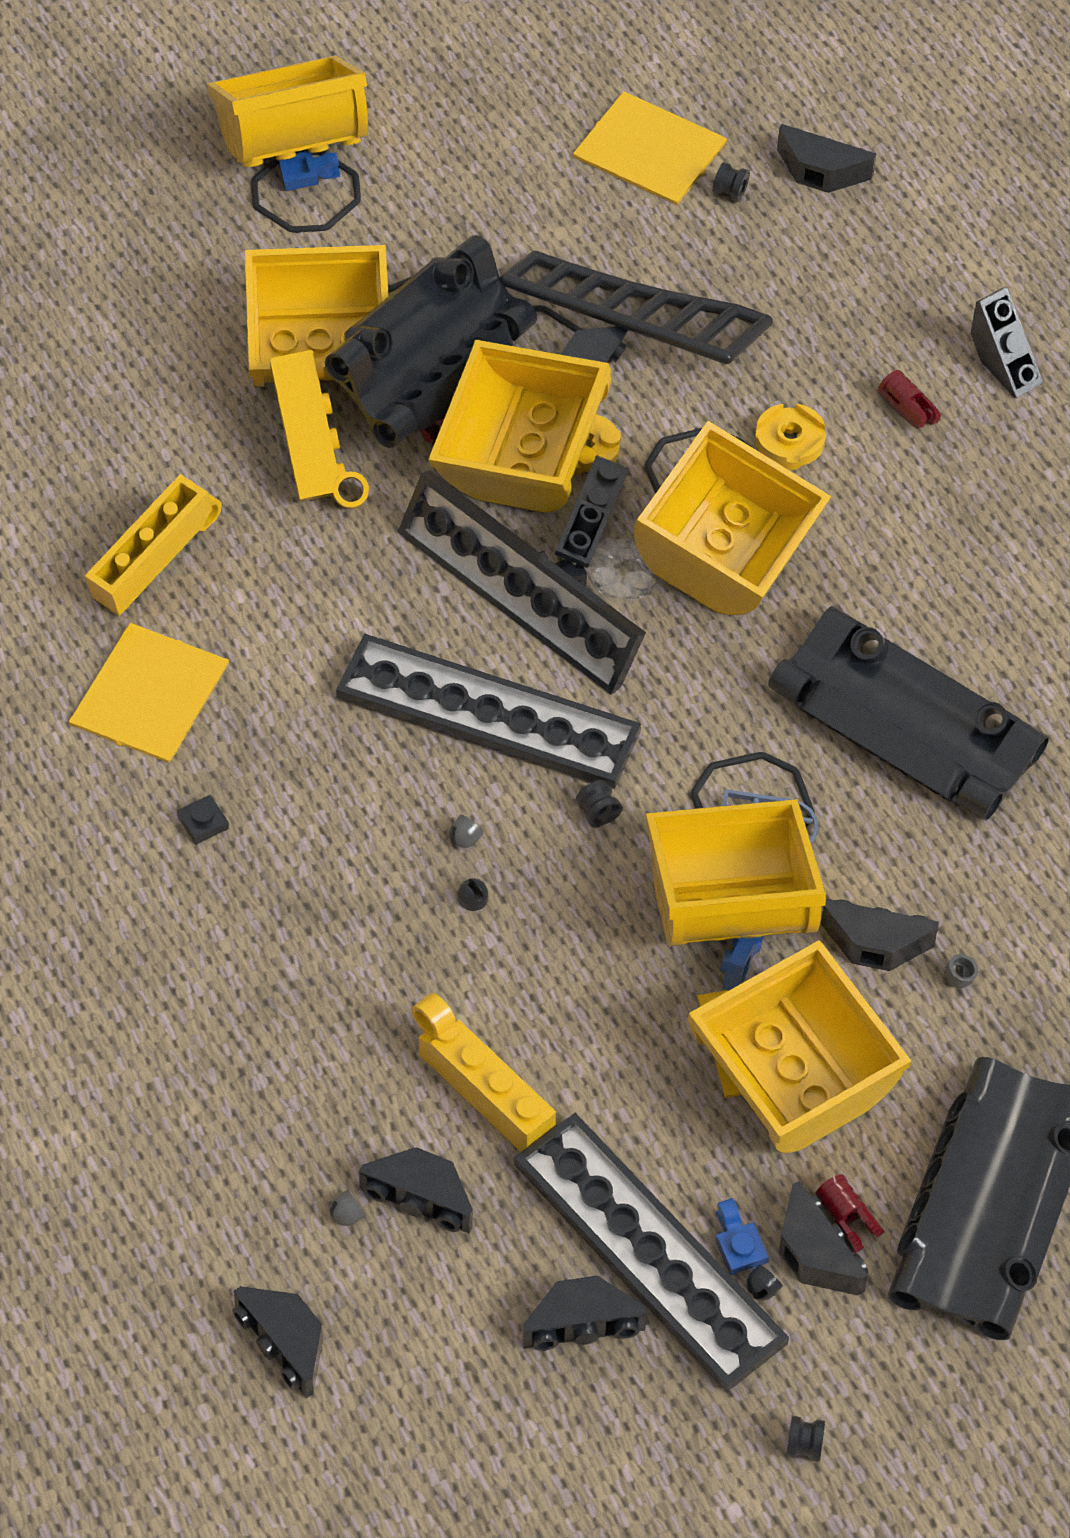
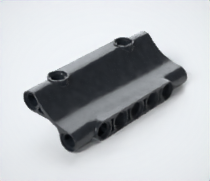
M471 235L446 257L432 258L426 266L360 321L351 326L347 331L345 342L325 358V368L328 374L358 404L378 443L387 448H394L412 431L422 430L431 426L448 411L475 340L514 346L513 341L517 340L536 323L537 313L528 301L516 298L508 293L507 289L500 282L490 244L481 236Z
M830 606L824 612L797 653L791 659H784L777 665L768 682L769 688L800 706L799 708L807 715L816 718L820 723L841 736L847 737L851 742L872 755L878 756L880 760L901 773L909 775L911 779L935 794H940L945 800L949 802L953 800L985 821L990 819L1022 775L1038 761L1050 739V736L1005 710L999 703L988 701L887 640L876 629L864 625L835 606ZM870 640L878 641V648L874 653L869 655L862 654V648L866 642ZM993 714L1002 716V722L998 728L994 730L985 728V721L989 716Z
M977 1058L964 1091L958 1095L949 1109L898 1244L897 1253L903 1258L898 1265L888 1292V1298L891 1302L907 1310L936 1309L953 1316L991 1339L1008 1340L1011 1337L1025 1294L1034 1288L1037 1283L1039 1272L1070 1187V1085L1046 1081L1027 1075L993 1058Z

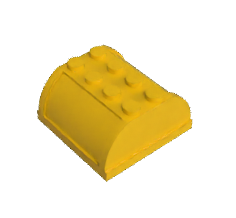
M336 55L207 83L209 97L214 100L218 121L229 153L237 159V162L243 163V167L261 165L264 158L273 156L276 157V160L290 159L296 156V151L308 149L309 153L325 151L328 149V144L341 142V145H353L361 142L360 137L367 136L368 113L364 87H367L365 73Z
M386 245L245 250L249 376L253 377L254 387H265V383H274L270 358L307 350H313L314 358L321 357L325 379H320L319 381L334 380L325 368V358L345 342L347 331L351 326L355 325L388 297Z
M475 340L428 459L431 467H434L452 486L477 500L544 513L561 509L567 503L571 493V480L600 403L605 400L611 387V368L609 363Z
M707 421L637 519L634 526V540L637 550L648 568L668 584L675 586L715 612L727 615L746 614L759 606L827 506L831 496L710 421Z
M798 799L646 813V828L651 845L655 895L669 947L681 946L690 942L721 941L732 938L761 937L784 933L802 932L806 934L818 931L821 920V906H825L826 892Z
M820 940L693 1010L688 1015L689 1028L698 1043L705 1045L769 1131L770 1141L782 1153L800 1151L869 1111L895 1086L904 1071L909 1069L911 1065V1059Z

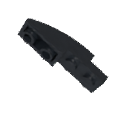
M596 455L554 555L585 568L589 567L629 468Z

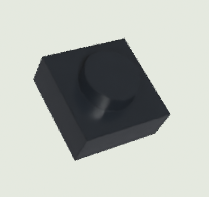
M211 795L177 810L178 819L195 845L229 829L228 820Z

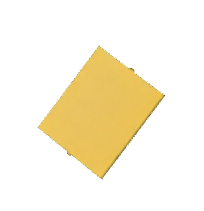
M623 91L601 120L596 122L595 127L573 153V157L678 205L700 175L705 174V169L725 145L727 138Z
M129 623L69 720V725L111 740L117 746L124 745L170 763L228 666L229 660L183 643L181 640H175Z

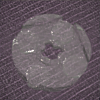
M607 538L601 540L598 543L587 572L588 582L591 587H594L605 600L617 604H632L641 601V597L655 591L660 579L645 564L637 550L635 540L631 539L614 540ZM626 566L633 570V572H628L627 576H620L619 571L615 569Z

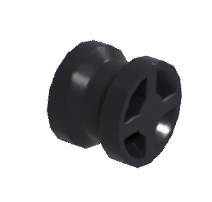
M722 162L713 183V194L718 196L725 194L730 196L731 200L740 202L748 186L750 170L744 168L736 170L732 168L731 164Z
M598 780L588 784L576 796L575 801L581 810L587 812L586 819L591 827H600L614 821L623 809L618 798L611 796L612 788L605 780Z
M792 1416L786 1457L795 1458L798 1455L808 1456L811 1461L820 1462L825 1421L817 1419L810 1423L804 1422L801 1417Z

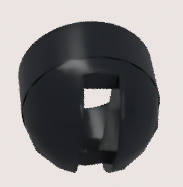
M470 878L460 885L458 889V902L464 909L477 911L486 906L488 902V889L483 881ZM471 888H474L481 897L477 898Z
M760 1264L750 1273L746 1284L748 1292L752 1294L754 1299L761 1301L771 1299L783 1287L781 1282Z

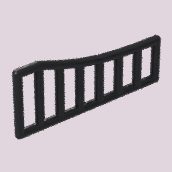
M536 250L531 251L500 276V282L506 288L722 364H730L773 324V319L770 315L739 304L633 282ZM536 265L551 270L536 283L520 278ZM566 276L582 280L580 284L567 294L551 289ZM598 286L615 290L599 305L583 300ZM631 295L648 299L630 316L614 311ZM664 304L684 307L662 327L646 322ZM700 311L720 314L694 338L677 333ZM736 318L752 324L726 349L708 344Z

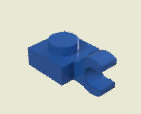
M304 151L296 153V156L293 158L278 160L285 191L319 185L318 177L323 179L340 177L336 153H326L313 158L312 153Z
M763 936L753 939H746L744 937L733 938L732 946L734 951L730 949L726 951L720 971L726 973L723 989L729 991L743 983L753 956L761 949Z
M733 1198L718 1202L719 1211H716V1215L724 1232L716 1234L715 1242L729 1274L733 1275L757 1267L758 1264L768 1263L769 1256L754 1222L742 1226L739 1210Z

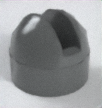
M462 814L452 823L449 830L451 842L461 848L471 847L483 835L481 829L471 819Z
M954 955L945 967V980L952 987L965 988L976 978L978 966L967 955ZM956 967H960L959 976L956 974Z
M348 1190L338 1195L331 1203V1217L339 1225L349 1226L365 1217Z

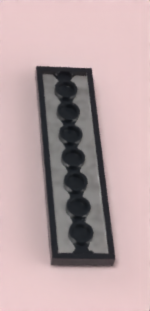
M431 470L421 473L398 533L612 695L621 688L646 632Z
M365 633L336 689V698L590 782L605 780L614 790L641 732V723Z
M576 1112L514 1157L515 1167L726 1393L788 1345L789 1336Z

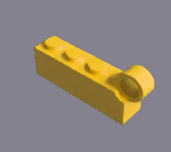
M307 350L270 358V367L299 502L333 496L336 503L343 508L355 509L360 507L368 497L369 486L367 480L361 474L352 471L345 472L344 464L336 463L334 450L340 449L336 427L329 429L326 415L332 414V407L328 392L321 393L319 380L325 379L321 357L314 358L313 350ZM346 479L358 481L363 488L361 498L354 502L342 499L338 491L341 482Z
M180 474L85 575L92 598L120 616L199 530L205 531L217 520L222 508L221 501Z
M431 992L411 1008L416 1023L425 1032L419 1036V1055L520 1152L556 1127V1111L460 1020H456L448 1004L439 995Z

